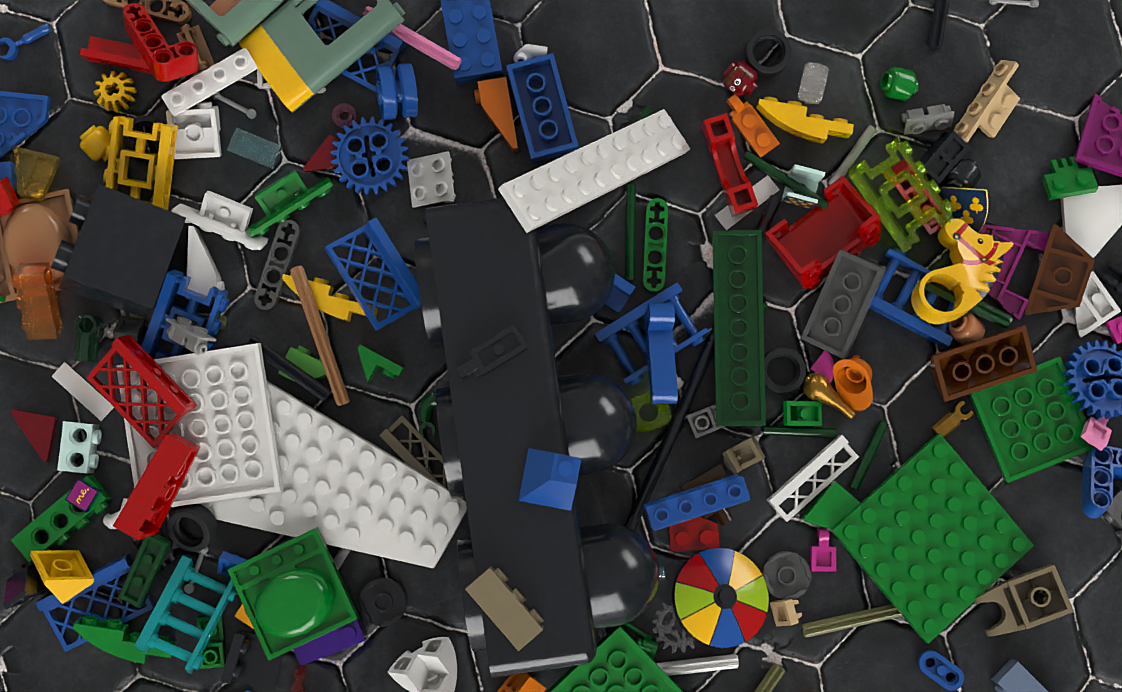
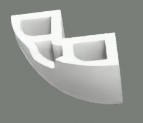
M437 637L423 641V647L413 653L407 650L388 670L390 676L409 692H454L457 660L449 637Z

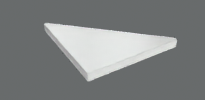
M1122 185L1098 186L1099 188L1095 193L1060 198L1063 231L1093 258L1122 225Z

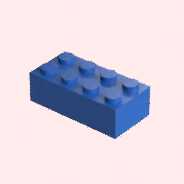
M440 0L449 51L461 58L462 61L457 70L453 69L456 85L503 77L490 0Z
M551 53L506 65L531 163L567 155L577 150L578 143L554 54Z

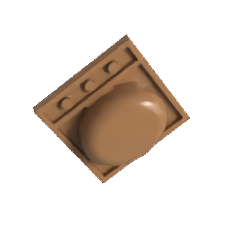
M70 189L18 199L20 204L13 207L14 212L0 217V295L6 297L5 302L61 290L58 287L64 273L52 269L51 266L61 240L75 244L80 232L77 225L69 223L74 209Z

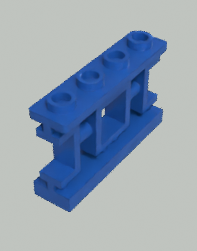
M175 269L168 272L142 348L153 359L180 356L185 345H180L168 337L167 329L171 326V323L166 321V318L177 319L178 315L198 322L197 326L208 330V335L212 337L217 335L222 323L219 321L221 312L224 313L229 304V299L227 298L229 291H221L214 286L210 288L208 296L187 289L191 277L184 276L183 272ZM176 293L190 298L187 308L179 305L172 307ZM199 302L207 306L214 303L209 320L207 316L196 312ZM161 339L174 343L171 353L162 349L157 351ZM208 341L206 345L207 351L213 350L214 344L211 341Z
M735 474L643 505L650 526L656 531L749 501L750 496L744 477Z

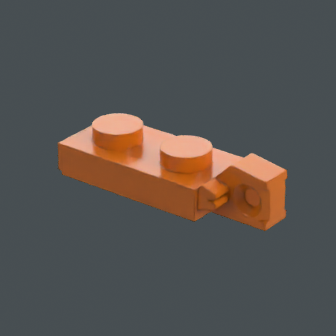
M735 94L727 99L726 103L732 109V112L729 113L732 123L759 158H762L780 144L748 101L743 103Z

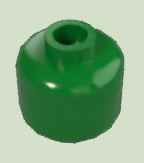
M892 67L885 71L880 81V88L886 97L903 101L908 100L912 94H915L919 85L916 75L912 70L900 67Z

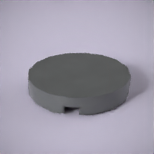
M790 551L777 552L769 557L762 571L768 592L782 600L797 599L807 591L812 577L807 561L797 553Z

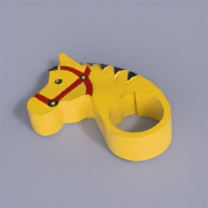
M961 219L949 220L938 232V240L944 247L950 250V258L954 265L929 272L915 285L911 294V302L916 314L924 321L932 324L947 323L965 315L990 291L1000 273L1003 254L1014 243H1000L994 234L991 236L979 234ZM926 283H940L947 287L949 291L952 290L956 299L952 311L942 312L936 310L927 302L924 294Z

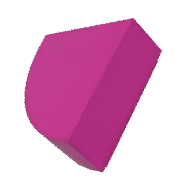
M824 350L810 368L814 373L818 372L827 376L830 379L829 383H831L834 377V361L831 355Z

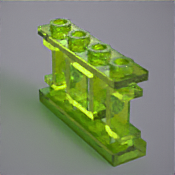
M896 137L894 142L886 145V150L891 157L873 169L863 160L858 166L855 164L849 168L848 174L868 204L880 216L881 222L903 252H906L912 248L911 244L920 241L919 235L915 231L917 228L933 218L942 227L947 221L952 222L954 220L952 212L955 210L947 198L942 200L938 193L941 190L934 179L929 181L925 176L927 170L920 160L915 161L911 154L914 151L906 140L902 142L899 137ZM897 150L900 151L914 171L915 176L910 173L908 168L898 175L893 172L891 166L900 161L896 153ZM864 172L870 180L881 173L888 180L878 187L882 195L881 198L864 176ZM907 179L918 195L901 207H898L888 191ZM926 189L942 211L941 215L935 207L924 214L920 210L918 205L928 200L923 190ZM892 210L898 218L910 211L915 219L905 225L910 235H906L891 214Z

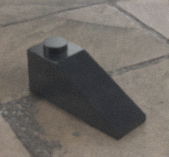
M22 564L12 571L14 575L6 581L3 605L5 609L30 603L49 590L44 585L35 564L29 566Z

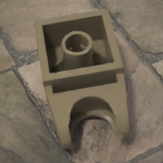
M1048 564L1002 581L986 590L973 602L974 604L995 602L1001 608V619L991 628L985 630L987 636L1029 629L1074 612L1058 571L1053 564ZM1035 591L1043 593L1039 603L1033 599Z

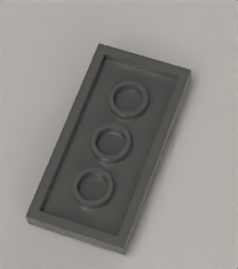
M839 249L801 339L842 359H846L886 269Z

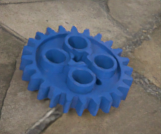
M361 117V124L359 125L352 120L353 128L350 129L344 125L345 135L337 133L341 139L340 142H332L334 146L338 147L337 150L330 151V154L337 156V159L332 160L331 164L339 166L334 170V173L336 175L343 174L339 181L344 183L348 180L346 187L349 190L355 185V192L357 194L364 189L366 196H369L370 191L373 189L375 194L379 195V188H383L387 193V185L389 183L394 187L397 186L394 181L395 178L403 180L402 175L399 173L400 170H408L403 165V162H408L410 159L403 154L409 152V148L401 147L406 140L405 138L397 139L401 134L400 130L392 132L393 124L390 123L385 127V121L382 119L376 124L374 117H371L370 123H367L364 117ZM365 136H369L370 149L375 155L372 156L376 173L375 177L371 176L370 163L365 158L368 156ZM377 138H385L386 143L383 147L377 148L374 146V141ZM353 142H361L362 148L358 152L349 150ZM381 161H389L390 167L388 170H378V165ZM357 163H363L366 166V172L361 176H357L354 173Z
M1098 340L1091 343L1087 342L1074 349V353L1068 355L1070 361L1064 364L1069 370L1062 373L1063 376L1068 378V381L1064 382L1063 385L1070 386V390L1066 394L1074 395L1071 403L1079 402L1078 410L1081 411L1087 408V416L1095 414L1096 419L1105 417L1107 420L1122 415V350L1117 352L1115 343L1108 347L1107 341L1099 344ZM1111 377H1120V379H1111L1107 382L1104 380ZM1095 378L1098 379L1097 381H1093V382H1091V383H1084V382H1083V380H1085V381H1087V380H1088V381H1091V380H1093V379H1095Z

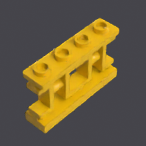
M125 116L113 117L109 124L111 142L106 150V158L109 159L108 169H105L103 175L106 187L118 191V184L131 186L130 196L139 200L141 188H154L153 202H144L168 210L178 125L153 123L151 134L134 131V118H127ZM124 136L136 137L135 150L122 149ZM146 140H160L158 154L145 152ZM130 156L149 160L147 182L127 178Z

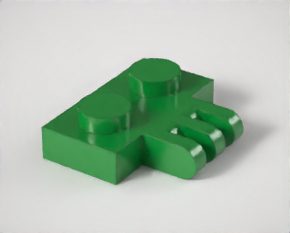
M1075 156L1068 157V163L1066 158H1060L1059 166L1056 159L1050 160L1049 165L1052 174H1046L1042 178L1048 199L1055 200L1095 193L1099 187L1092 168L1079 169L1078 163L1073 161Z

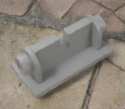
M945 104L927 107L928 115H924L922 108L906 110L905 113L901 114L902 123H905L904 135L920 134L924 131L943 130L951 127L954 111H951L950 106H945Z
M180 316L177 319L166 318V321L171 323V326L167 329L168 337L180 345H185V348L197 355L204 354L207 351L206 345L208 341H216L215 338L208 335V330L191 325L192 321Z

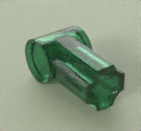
M80 315L74 323L77 332L74 361L98 362L99 335L103 328V322L96 315ZM88 319L93 322V328L89 332L84 327Z

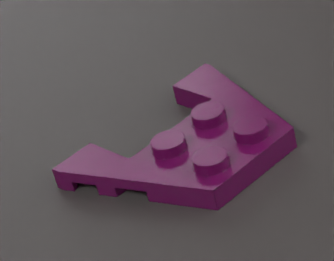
M984 224L979 234L990 236L994 234L1000 243H1014L1003 254L1000 273L987 294L1013 319L1018 321L1021 319L1029 300L1007 290L1006 287L1025 246L1044 254L1050 233Z

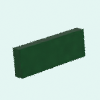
M158 534L143 539L118 596L120 599L138 608L143 607L171 541Z

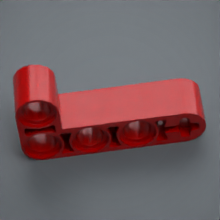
M131 3L123 8L125 30L157 80L167 82L197 72L199 69L198 50L194 43L184 41L169 46L142 5Z

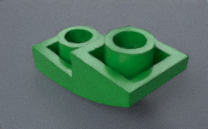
M223 614L202 653L204 660L200 669L225 667L226 645ZM207 615L198 616V628L205 630L211 617Z

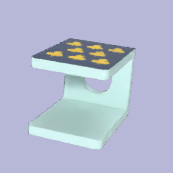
M795 164L790 169L788 176L816 193L818 183L824 178L825 172ZM785 186L781 202L812 210L817 205L818 200L795 194L793 190Z

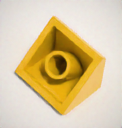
M79 550L31 551L30 556L44 585L62 604L93 584L94 578Z

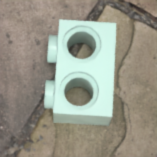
M63 421L57 470L94 473V469L97 468L99 456L96 454L97 444H100L102 437L99 425ZM81 429H84L87 433V438L84 442H81L78 438V433ZM79 453L84 457V462L80 467L75 462V457Z

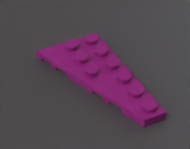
M1096 93L1091 99L1073 161L1122 177V114H1120L1121 111L1116 107H1110L1104 103L1102 98Z

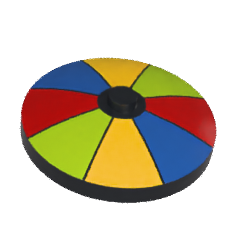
M713 548L702 551L688 559L675 577L672 587V605L675 616L683 630L700 644L712 648H729L740 645L751 639L759 631L767 615L769 596L764 577L749 558L737 551L725 548Z

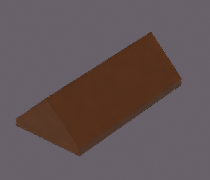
M1026 325L931 355L930 374L944 402L1037 372Z

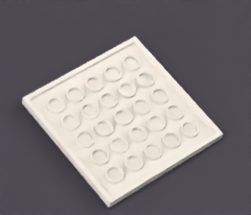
M261 343L206 351L204 354L199 355L193 353L154 359L197 404L169 433H176L200 446L171 507L283 491ZM117 371L119 384L125 385L124 371ZM130 371L131 385H141L140 375L136 371ZM120 388L121 402H126L125 388ZM131 389L132 402H141V389ZM147 389L148 402H157V393L153 389ZM132 406V414L136 419H142V406ZM148 406L149 420H158V406ZM164 407V419L172 420L177 414L171 407ZM124 418L135 488L149 461L156 453L157 447L153 448ZM149 424V433L154 438L159 435V424Z

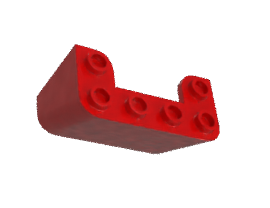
M841 176L824 189L825 200L829 202L825 210L816 206L789 227L788 222L784 218L765 232L768 242L805 290L817 288L822 283V280L829 275L839 249L859 256L863 249L867 246H874L880 240V216L844 176Z

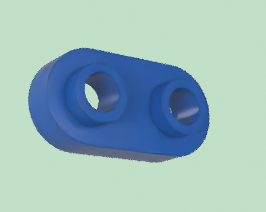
M925 650L918 656L917 665L919 669L945 689L953 691L963 685L964 674L961 669L936 651ZM928 658L933 659V664L931 666H926V660ZM950 672L953 673V679L947 681L946 675Z

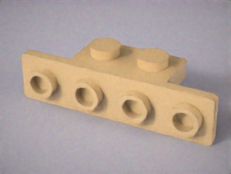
M1001 60L994 67L992 74L986 83L982 85L980 92L968 106L960 122L954 127V131L966 143H968L977 128L988 137L994 138L1020 100L1007 85L1019 66L1017 62Z

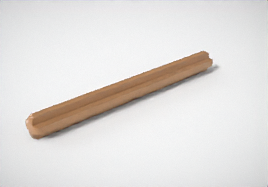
M302 265L293 267L290 272L336 404L338 406L345 405L350 400L305 270Z

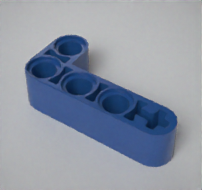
M648 303L645 312L644 326L651 404H677L678 401L672 330L675 322L674 303Z

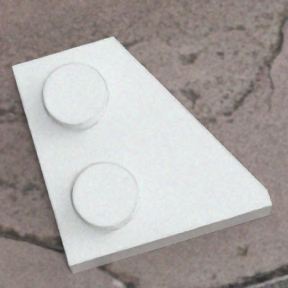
M1091 271L1080 307L1074 308L1077 334L1080 338L1121 312L1093 271Z

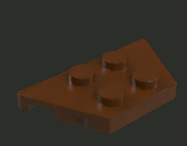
M1053 224L1024 312L1026 315L1080 307L1095 259L1058 225Z

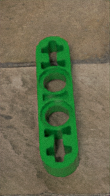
M654 198L649 201L645 216L643 286L645 290L651 293L660 291L665 283L668 205L660 198ZM656 203L659 204L660 208L664 209V211L659 213V221L664 220V224L659 222L649 223V219L654 221L655 213L650 211V208H653ZM653 227L660 228L663 232L662 238L659 240L651 239L649 230ZM652 251H658L662 256L661 262L658 264L650 263L648 254ZM647 267L652 269L662 268V272H656V279L661 282L656 285V288H651V284L647 283V280L652 277V271L647 272Z

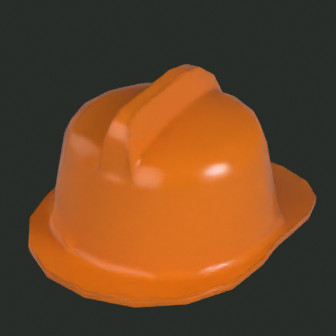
M859 355L836 362L833 367V376L838 396L855 411L867 409L873 401L872 369L870 365L860 359Z

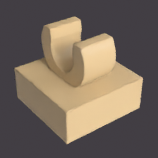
M784 599L770 602L776 627L791 626L799 623L798 618L802 616V613H796L794 607L795 604L799 603L798 600Z

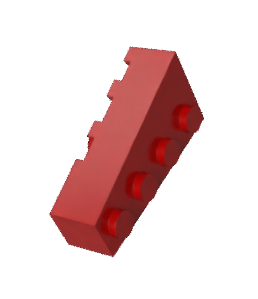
M176 433L163 436L157 444L156 453L149 461L146 470L114 522L113 527L137 540L158 534L200 446Z

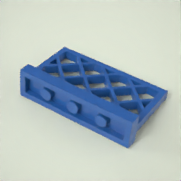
M319 0L315 3L316 5L307 22L311 27L313 26L318 36L320 32L331 29L333 38L336 40V27L345 25L349 29L361 18L330 0ZM319 12L327 15L330 26L317 29L315 20ZM332 19L336 20L339 23L333 24ZM388 34L377 43L381 46H373L372 49L365 53L373 52L376 62L375 66L364 69L360 57L358 59L359 71L350 73L345 69L342 74L376 92V86L368 82L365 72L376 69V66L389 65L392 68L400 52H403L407 44L391 34ZM385 48L392 51L393 54L390 60L380 64L376 51ZM362 74L363 79H361L360 77H358V76H356V75Z
M377 218L368 221L363 227L325 246V251L376 331L412 310L415 311L422 307L417 281ZM364 233L369 241L368 248L354 245L356 237ZM338 246L349 248L347 260L337 257L333 249ZM353 250L366 253L364 264L350 261ZM369 254L380 258L382 262L380 269L367 265ZM349 266L362 269L360 280L350 278L347 273ZM366 270L379 274L377 285L363 281ZM382 275L392 277L395 282L393 289L380 286ZM362 286L375 289L373 301L362 297ZM379 291L392 294L390 305L376 302ZM395 295L405 298L409 306L404 309L393 307ZM375 307L388 310L385 320L377 321L373 314Z
M130 554L92 571L93 584L69 599L67 602L71 601L70 605L62 604L52 592L42 596L36 602L39 611L43 610L65 652L87 642L79 634L78 639L69 644L64 635L66 627L73 629L74 624L68 623L72 611L83 615H93L99 620L107 621L112 619L107 617L112 605L124 609L122 618L118 620L125 623L155 607L149 594L145 601L146 606L140 609L129 606L130 603L128 602L125 605L112 601L116 589L122 590L123 587L118 585L120 576L129 572L134 562ZM116 578L115 583L109 582ZM105 585L113 588L109 600L96 596L99 586ZM83 596L90 599L87 610L74 607L77 597ZM94 600L107 604L104 616L90 612ZM57 607L67 609L68 613L65 621L55 619L51 610Z

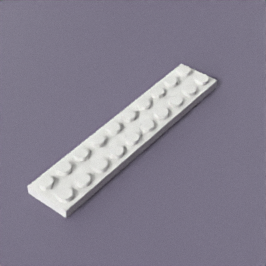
M663 109L504 183L498 190L526 233L685 154L690 150V147L672 122L670 116Z

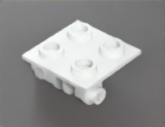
M449 151L410 159L407 162L412 208L440 202H454L456 194H454V180L452 179L453 173L451 170L452 159L450 158Z

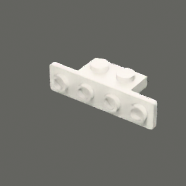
M243 48L163 94L162 99L171 114L177 116L255 71L257 65L248 50Z
M211 191L205 193L200 211L184 204L177 205L171 211L186 217L184 223L198 225L200 229L206 232H215L222 235L224 239L240 242L251 250H261L268 243V238L257 235L251 237L248 234L247 228L253 208Z

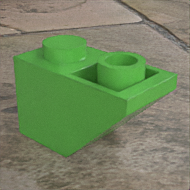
M300 345L297 349L290 347L285 358L316 380L327 377L321 358L318 360L310 356L312 351ZM280 370L278 371V374L292 380L290 377H288Z

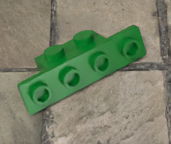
M296 170L283 176L254 195L266 216L247 228L248 234L251 237L255 235L261 236L269 230L270 225L275 222L281 223L290 217L289 213L296 209L302 210L310 204L311 199L316 196L323 197L330 192V187L333 186L332 181L329 177H326L308 189Z

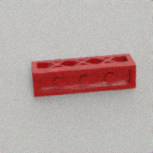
M90 36L88 49L81 48L80 56L88 62L152 74L135 45Z

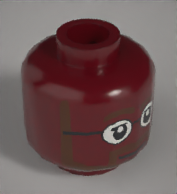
M734 61L722 75L724 77L723 85L738 97L743 96L745 93L750 95L759 85L755 82L758 78V73L744 61H739L738 63Z

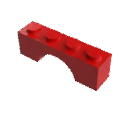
M727 113L704 120L701 127L732 217L754 210L758 206V202L751 182L746 177L740 163L735 144V135Z

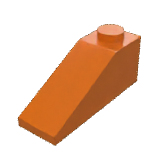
M506 77L478 81L479 89L474 90L476 104L481 103L483 112L513 153H518Z

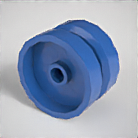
M411 63L398 64L395 77L389 65L376 66V97L382 120L395 119L398 114V105L400 113L404 118L417 117V87Z

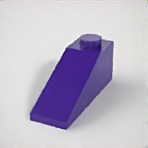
M360 617L293 650L301 666L364 642L369 637Z

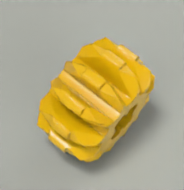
M111 71L110 77L102 74L104 81H96L95 83L100 87V89L94 91V94L99 97L97 103L104 105V109L107 111L113 108L116 113L120 112L121 106L126 110L129 109L127 102H135L131 95L137 92L136 88L131 87L134 81L131 78L127 79V75L123 72L117 75L115 71ZM119 90L118 94H112V91Z

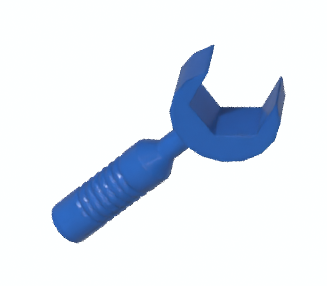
M46 23L24 34L16 42L9 38H1L0 44H8L10 48L7 55L0 56V58L5 61L14 60L19 53V45L23 43L29 44L52 32L51 28Z

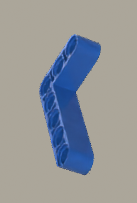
M1106 446L1100 451L1094 447L1083 460L1081 506L1084 514L1090 518L1097 519L1101 517L1112 505L1113 479L1122 481L1121 448Z

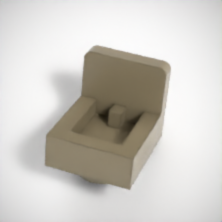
M754 436L723 452L724 463L734 475L765 458Z

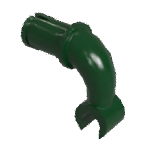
M434 389L425 395L418 408L421 423L419 433L423 438L425 437L423 429L427 425L432 429L433 436L436 432V426L431 422L432 409H436V391Z

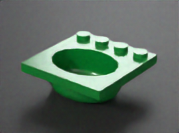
M318 527L227 570L268 661L360 618Z

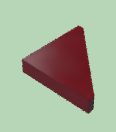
M329 134L302 170L308 173L338 168V165L331 164V161L337 159V156L330 154V151L337 150L338 147L334 146L332 142L339 141Z
M11 409L12 416L42 461L49 462L58 417Z

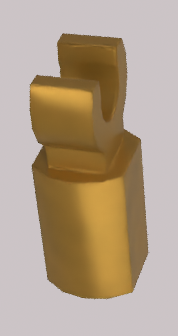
M957 402L953 407V412H948L931 427V430L935 435L941 434L945 438L961 424L960 421L962 419L970 418L974 412L970 410L966 414H962L960 408L965 402Z

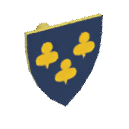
M942 187L943 202L949 219H961L979 233L985 224L988 214L987 190Z

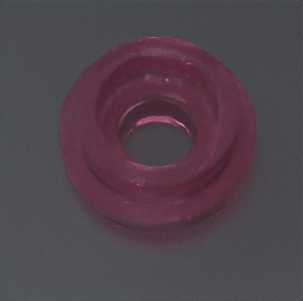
M342 103L333 109L332 119L339 127L344 128V125L350 127L352 120H356V111L351 105ZM343 112H347L349 114L346 120H342L340 118V115Z

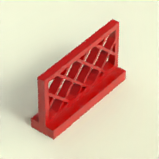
M130 334L117 337L111 344L113 347L86 378L132 427L155 448L160 439L169 434L187 413L191 412L197 404ZM117 352L123 357L124 367H114L113 357ZM101 371H108L109 384H103L96 376ZM114 371H124L125 385L115 384ZM130 371H136L140 375L141 385H131ZM115 388H125L126 402H120L116 398ZM131 389H141V402H132ZM147 389H153L157 393V402H148ZM132 406H142V419H136L133 416ZM148 406H158V420H149ZM164 407H171L177 415L172 420H165ZM149 424H159V435L156 438L149 433Z

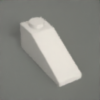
M189 226L187 276L191 277L187 289L208 296L210 288L214 286L221 291L225 290L224 281H221V276L199 229Z

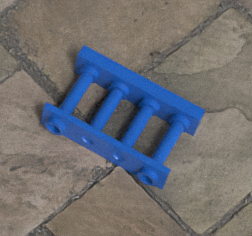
M889 248L882 256L890 259L885 268L886 271L869 308L943 348L948 347L953 337L948 335L949 322L933 327L914 313L912 316L905 312L906 308L904 305L919 277H924L931 270L906 258L907 254L897 248L892 250ZM898 265L909 269L911 273L897 300L890 304L883 300V293ZM928 291L925 298L931 306L937 295ZM950 302L945 312L952 311L954 303Z
M678 282L594 334L599 344L603 341L606 344L609 343L629 376L622 380L624 384L630 382L633 386L644 379L642 374L648 371V365L638 371L636 370L617 340V332L624 328L626 331H630L647 358L646 339L637 326L639 324L637 320L645 315L648 303H674L675 313L690 335L689 339L679 345L673 337L674 353L691 343L695 347L706 340L704 335L709 332L708 329L705 328L699 332L678 300L680 299L678 294L683 291Z

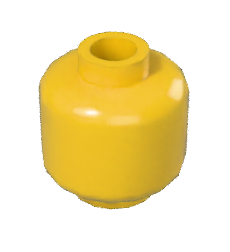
M93 125L79 137L82 140L80 148L91 160L99 161L103 159L106 162L108 160L106 158V150L111 142V135L105 127L98 126L96 128Z

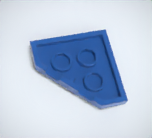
M0 91V159L48 122L51 97Z

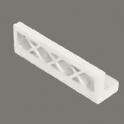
M838 435L767 499L770 505L786 522L859 458L848 445L849 442L843 435ZM842 448L851 456L844 463H834L835 454ZM823 465H830V476L826 480L816 479L817 471ZM834 466H840L836 471H834ZM811 481L812 492L808 496L798 495L799 487L804 482ZM816 482H822V483L816 488ZM787 498H794V508L786 514L779 505ZM798 498H804V499L798 504Z

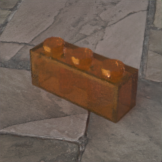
M20 263L12 274L11 280L18 294L16 303L17 308L21 309L22 329L26 331L28 340L57 339L63 325L50 263Z

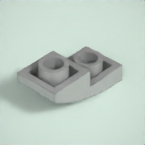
M715 404L687 415L695 438L725 427L716 426Z

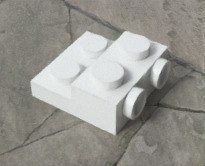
M199 102L197 107H191L177 116H173L169 109L166 111L167 124L178 125L174 159L220 157L222 155L218 106H212V102Z

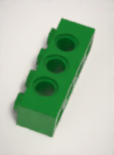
M86 476L80 481L97 491L86 511H81L77 505L67 500L72 491L71 489L11 539L29 563L33 562L30 556L31 551L51 550L56 545H63L71 538L69 534L72 531L85 527L90 522L88 518L94 513L99 514L109 506L107 502L112 497L95 476ZM62 514L66 515L68 519L65 527L59 523V518ZM43 530H45L49 535V539L46 543H44L40 538V534Z

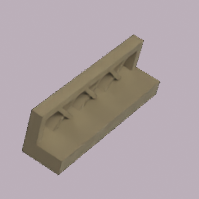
M403 415L389 429H385L379 435L407 465L446 487L442 455L420 435ZM403 423L409 429V440H399L392 432ZM412 433H413L419 440H412ZM402 442H408L409 449ZM412 443H423L426 446V457H416L412 453ZM429 450L435 457H429ZM420 460H426V467L420 462ZM429 460H439L443 464V475H433L429 471ZM436 477H443V484Z

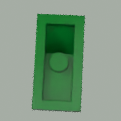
M359 345L358 352L367 382H371L379 366L382 367L380 372L392 379L395 375L402 376L405 368Z
M783 401L784 426H822V402Z

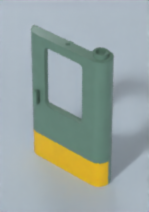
M289 0L245 36L239 44L242 49L246 48L257 65V69L283 104L293 113L405 21L403 15L406 13L397 2L392 4L390 0H377L376 7L331 44L325 45L304 18L305 11L319 0Z

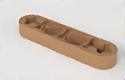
M103 0L106 4L121 9L128 5V0ZM140 0L138 3L146 9L150 17L183 25L188 23L192 17L191 9L185 2L180 0H160L163 2V8L159 12L151 11V4L156 0ZM169 3L170 8L179 11L182 7L185 15H180L178 18L174 12L169 11Z

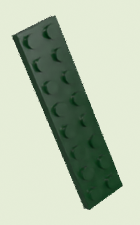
M762 230L712 231L716 426H766Z

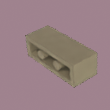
M490 566L468 585L465 590L513 646L520 651L543 630L541 623L544 620L534 608L529 611L523 604L526 599L517 588L513 591L505 583L509 579L501 569L497 568L494 570Z

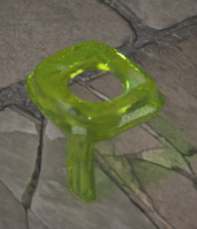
M650 391L631 399L637 416L636 432H646L660 428L671 420L672 415L668 404H654L658 409V417L654 421L646 422L641 419L639 415L640 408L646 403H651Z

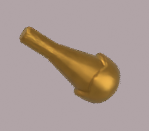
M815 372L805 377L803 391L812 401L816 399L836 408L848 419L855 417L856 412L841 400L830 385V379L827 376Z

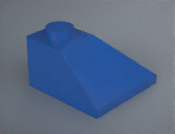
M528 448L518 501L571 511L582 458Z

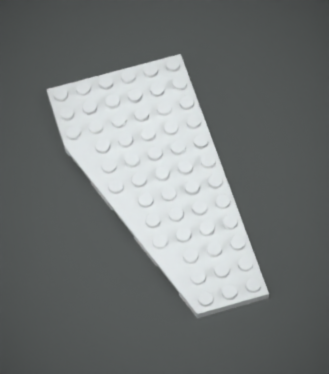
M267 381L283 491L197 504L208 508L217 520L292 537L300 536L318 527L327 545L434 568L467 512L466 499H452L449 489Z

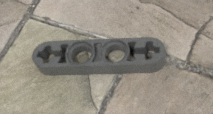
M285 220L279 224L255 294L254 301L256 306L264 311L273 310L278 304L285 283L282 276L283 274H288L301 235L300 226L293 220ZM290 225L295 230V234H290L287 240L292 243L291 247L279 242L280 238L285 241L286 233L283 230L284 228H289ZM284 247L288 250L287 258L282 261L277 260L275 257L276 250ZM277 270L280 273V280L274 284L270 283L267 278L269 272ZM264 285L277 288L276 292L270 291L269 298L272 299V302L263 306L264 302L260 298L261 296L265 297L268 292Z

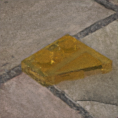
M15 146L13 151L16 156L17 193L20 197L43 202L61 161L58 156Z

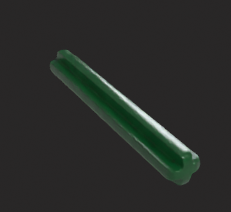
M936 282L925 284L924 289L952 303L956 300L952 290L949 291L944 285ZM980 301L969 310L1002 328L1009 327L1013 318L1011 315L983 301Z

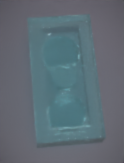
M236 128L227 150L274 169L282 146Z

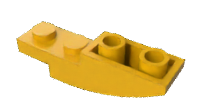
M764 97L759 99L756 105V109L774 125L790 134L812 142L823 144L827 140V135L849 138L853 133L854 124H849L846 119L834 118L833 121L825 120L824 116L810 114L807 117V107L801 106L802 103L797 101L782 103L778 102L777 98Z
M283 274V281L298 295L292 275ZM316 277L314 281L308 280L319 310L349 322L352 313L366 316L359 303L349 301L350 296L335 293V297H333L334 288L328 285L329 281ZM375 307L374 313H373L375 317H376L377 311H378V309H377L376 307Z

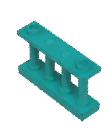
M182 555L135 643V647L144 653H147L149 648L153 649L155 647L188 662L185 669L188 673L192 674L194 669L198 670L204 660L202 653L229 601L233 602L238 593L232 580L226 586L194 571L192 559ZM191 580L222 594L217 607L214 608L184 594L183 590H181L184 582ZM179 602L210 616L211 619L205 630L171 616L169 610L172 604ZM161 625L171 626L199 639L193 653L160 639L157 633Z

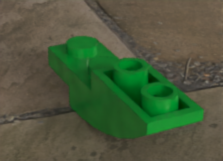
M83 615L73 625V629L88 642L122 659L144 664L149 655L166 658L172 657V655L155 647L153 649L149 648L147 653L138 650L135 647V643L141 633L132 632L127 634L129 624H123L118 619L104 621L97 620V617L93 615ZM159 636L160 639L176 646V641H170L168 637Z

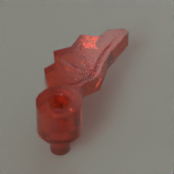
M303 667L298 668L294 672V677L297 680L291 687L292 692H305L302 682L307 673Z

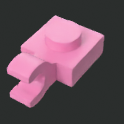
M1091 416L1085 422L1080 437L1100 451L1107 446L1112 432L1111 429L1106 427L1109 419L1106 420L1105 417L1096 419Z

